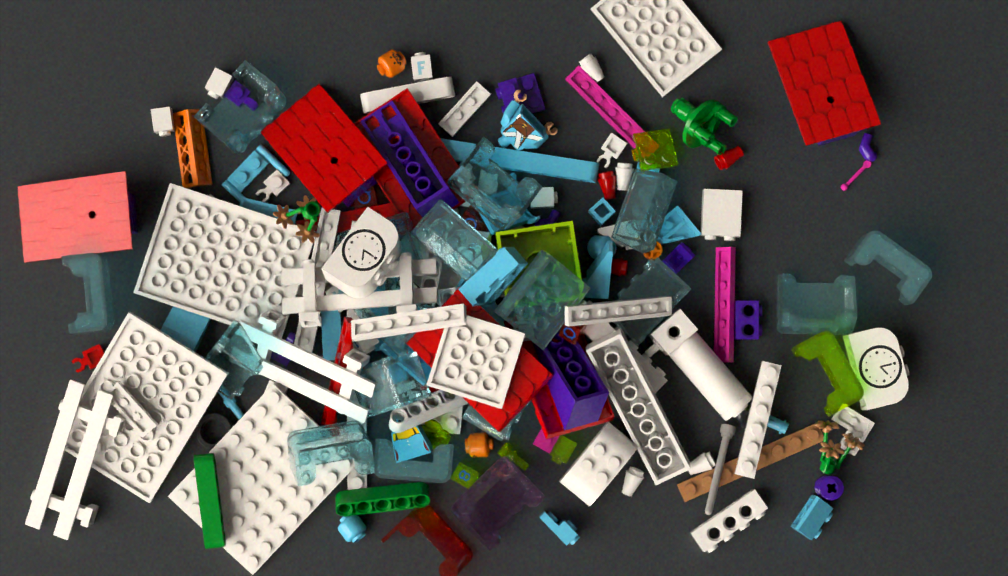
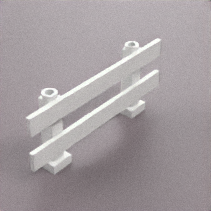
M401 253L399 256L400 261H398L393 271L390 270L386 275L387 278L400 277V290L376 291L364 298H354L347 294L317 296L316 283L328 281L325 279L322 267H316L314 260H305L303 268L282 270L283 286L303 284V297L282 298V314L299 313V322L302 327L322 326L319 314L321 311L396 306L397 314L417 311L416 304L438 303L437 287L413 289V276L437 274L436 258L412 260L411 253Z
M269 309L260 316L258 323L263 324L262 329L246 321H240L237 335L257 343L258 347L256 355L235 346L232 352V361L253 370L256 374L263 375L335 409L340 414H345L362 423L366 422L369 409L353 402L355 391L371 398L374 395L377 383L360 376L361 369L369 362V355L353 348L344 355L343 362L347 364L345 369L277 337V330L284 324L286 318L277 312ZM272 351L341 383L340 393L336 394L269 362Z
M74 380L69 381L65 397L59 404L58 409L60 413L37 487L31 494L30 499L32 503L25 525L40 529L46 509L50 508L58 511L60 515L53 535L69 540L75 518L82 520L80 525L84 527L94 524L99 506L90 504L86 507L80 504L103 429H109V435L117 437L122 434L126 419L121 414L116 416L108 414L114 397L113 394L98 390L93 409L80 404L85 384ZM76 417L87 421L88 425L66 496L62 498L51 493Z

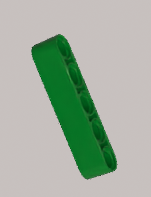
M214 453L194 455V468L205 549L226 547Z
M424 482L340 491L335 497L336 513L340 516L423 508L430 503L429 486Z

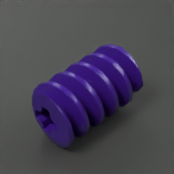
M830 475L821 476L816 480L814 487L816 494L826 500L838 499L844 490L843 482L838 477ZM827 484H831V485H830V488L832 489L831 491H827V490H828Z

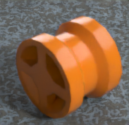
M650 240L643 246V255L649 260L657 259L662 253V246L656 240Z

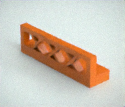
M187 109L173 113L182 186L188 189L196 186L212 185L202 109ZM181 116L184 117V124H183V126L181 125V121H180V117H181ZM184 135L186 136V139H187L186 144L183 143V137H184ZM187 154L189 155V162H188V164L186 163V155H187ZM189 173L192 175L193 183H189Z

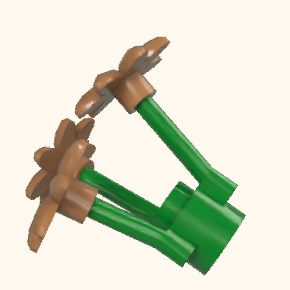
M304 195V202L297 201L296 204L299 208L288 212V205L284 208L281 205H277L278 212H273L274 216L279 217L276 220L277 225L282 223L283 228L286 229L287 223L293 225L291 217L295 214H302L304 220L309 219L310 223L306 221L304 226L297 224L300 231L296 232L295 235L303 236V243L307 239L314 243V237H320L319 233L314 232L317 229V225H314L317 221L316 216L320 213L319 202L315 198L309 201L308 197Z
M818 420L814 424L815 426H820L819 429H823L824 432L823 442H821L822 448L819 451L822 452L820 470L825 474H834L835 469L840 468L842 461L851 449L858 447L860 450H863L865 446L863 442L859 441V437L854 438L851 433L842 434L846 438L844 441L848 442L847 448L844 451L840 449V443L834 445L833 440H829L827 443L828 433H830L832 428L839 429L838 423L830 422L829 420L826 422Z

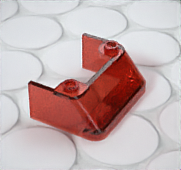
M429 504L423 508H414L381 539L384 543L397 530L406 537H412L420 530L446 558L439 566L440 576H457L470 563L473 557L472 550Z

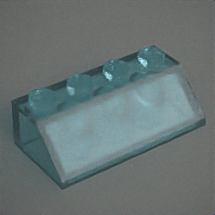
M635 169L611 238L643 254L654 250L678 181L663 173Z
M442 199L430 209L411 232L466 282L491 260L498 251L495 246Z

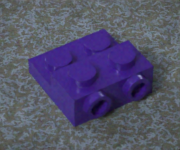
M534 73L498 83V88L495 89L498 100L502 99L504 104L501 107L503 114L510 102L515 100L514 92L518 89L521 90L518 94L519 99L524 94L527 95L526 100L519 102V105L523 104L532 114L545 110Z

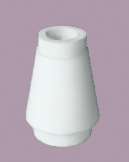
M589 54L579 61L580 67L596 83L605 77L596 56L593 57L592 54Z
M617 163V167H615L617 190H629L634 171L632 168L633 164Z
M710 451L707 453L703 452L691 461V469L688 471L690 475L712 470L716 463Z
M631 466L629 470H626L622 488L623 494L632 497L644 479V472Z

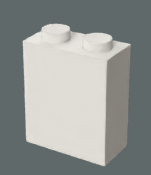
M702 190L700 236H705V240H716V237H724V241H735L736 238L740 237L742 191Z

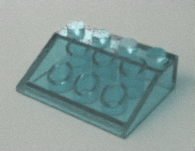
M540 250L494 312L517 331L526 333L525 337L544 350L565 323V306L578 305L591 288L553 256Z

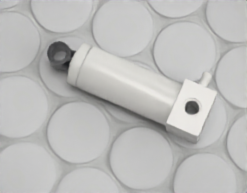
M681 309L677 310L648 335L654 344L645 351V354L651 357L660 350L665 355H669L725 421L733 416L737 419L740 427L745 429L744 417L749 415L750 408L748 403L753 397L696 332L698 329ZM671 327L677 330V336L675 338L669 335V329Z

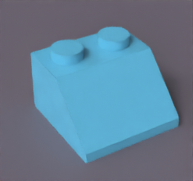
M811 495L790 527L809 540L817 539L822 532L821 526L823 523H827L831 519L833 508L818 496Z

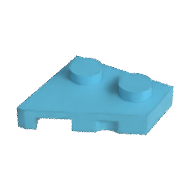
M676 206L648 229L655 240L661 245L697 237L701 234L679 206Z

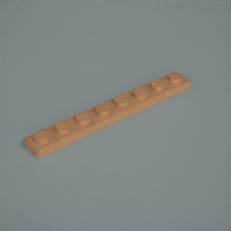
M812 424L762 446L756 471L822 442L824 436L819 426ZM738 457L724 463L719 487L743 477L735 474ZM715 468L677 484L684 502L710 491Z

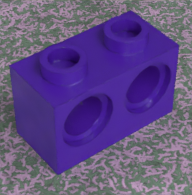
M735 301L734 340H758L759 336H762V324H759V317H762V305H759V301ZM746 305L751 306L753 309L751 316H746L743 312ZM747 324L753 328L751 335H746L743 331L744 326Z

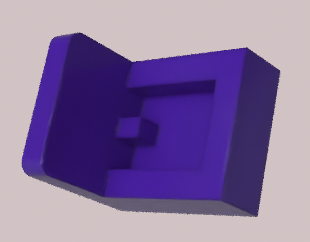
M681 242L661 263L675 276L695 255L688 246Z

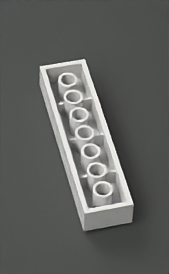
M622 328L587 344L586 352L608 389L609 396L631 439L638 447L637 450L655 485L690 470V461Z

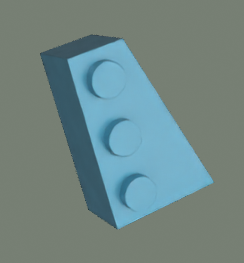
M502 247L491 260L458 290L472 306L492 305L528 263L514 247Z

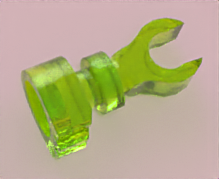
M505 442L497 454L502 458L507 456L510 462L513 461L525 471L530 465L520 458L515 450H511L513 448L511 444Z

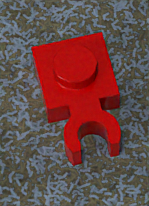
M98 344L83 351L84 358H75L71 362L73 364L76 362L81 363V368L76 370L78 373L83 372L87 365L92 370L96 368L105 352L101 344Z

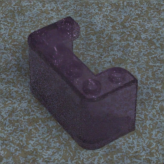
M504 456L498 459L455 501L451 511L490 551L498 546L501 541V534L498 530L505 526L508 520L522 509L524 504L528 507H536L542 502L545 495L508 457Z

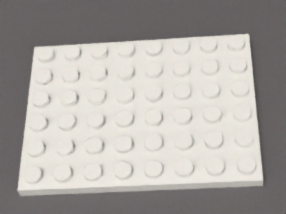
M170 183L133 293L238 328L240 321L243 320L262 329L263 324L258 323L259 318L270 309L286 317L284 324L278 328L276 333L277 337L282 338L290 315L282 314V298H295L300 285L283 286L282 270L303 268L304 261L309 258L313 243L309 239L303 243V236L295 235L296 232L300 231L295 224L289 225L287 223V228L284 229L282 223L276 224L277 218Z
M128 312L86 383L80 404L93 409L98 390L107 392L120 381L158 425L143 438L127 420L122 434L117 437L109 435L110 430L104 428L92 468L146 502L151 503L229 373L132 312ZM111 404L108 414L116 416L120 412ZM75 417L65 451L77 458L88 422Z
M275 384L259 398L209 452L214 453L226 538V547L223 548L253 575L358 464L354 457ZM194 468L168 497L202 528Z

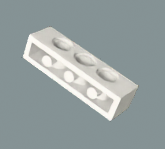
M752 489L690 533L701 550L710 553L718 547L717 543L722 540L726 542L734 536L733 532L738 529L742 531L750 525L749 521L754 518L758 520L766 514L765 510L768 508L756 490ZM743 506H749L751 510L750 514L746 517L741 514ZM727 517L734 518L735 524L732 527L725 525ZM715 527L719 530V535L716 538H711L709 531Z

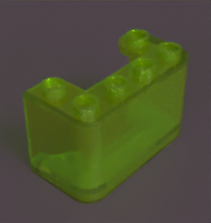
M829 331L820 332L791 349L795 358L803 357L808 362L818 358L835 389L834 392L827 395V406L823 408L827 417L862 399L864 395L863 387L833 333Z

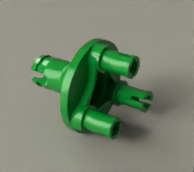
M684 98L676 99L671 106V112L686 123L683 130V142L687 146L696 148L703 145L706 148L709 147L718 155H722L725 152L727 146L717 140L714 133L719 127L721 120L730 127H733L738 121V117L729 112L726 106L715 99H711L696 107Z

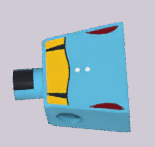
M421 424L401 433L391 432L396 463L431 453L433 450V446Z

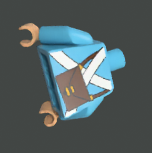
M518 89L514 92L515 100H512L504 111L501 120V134L503 136L498 139V142L503 148L512 144L516 150L539 148L549 138V135L557 134L558 129L554 127L550 131V127L554 123L547 122L543 126L523 104L519 105V102L526 100L527 95L524 94L519 99L518 94L521 90Z

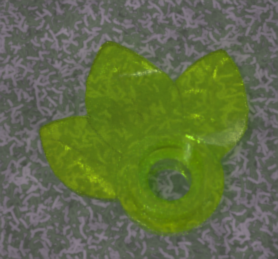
M431 419L425 422V425H421L433 449L444 447L449 443L450 434L442 429L438 421Z

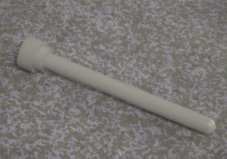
M721 424L720 428L722 440L705 508L707 515H711L713 512L729 440L732 439L736 432V427L729 424Z

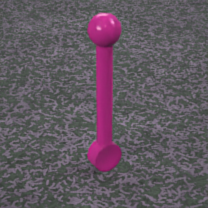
M866 160L863 166L846 183L841 185V189L846 191L848 186L866 168L871 166V162Z

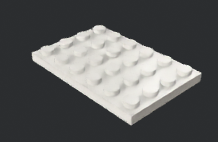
M600 0L591 8V11L662 98L722 50L683 0Z

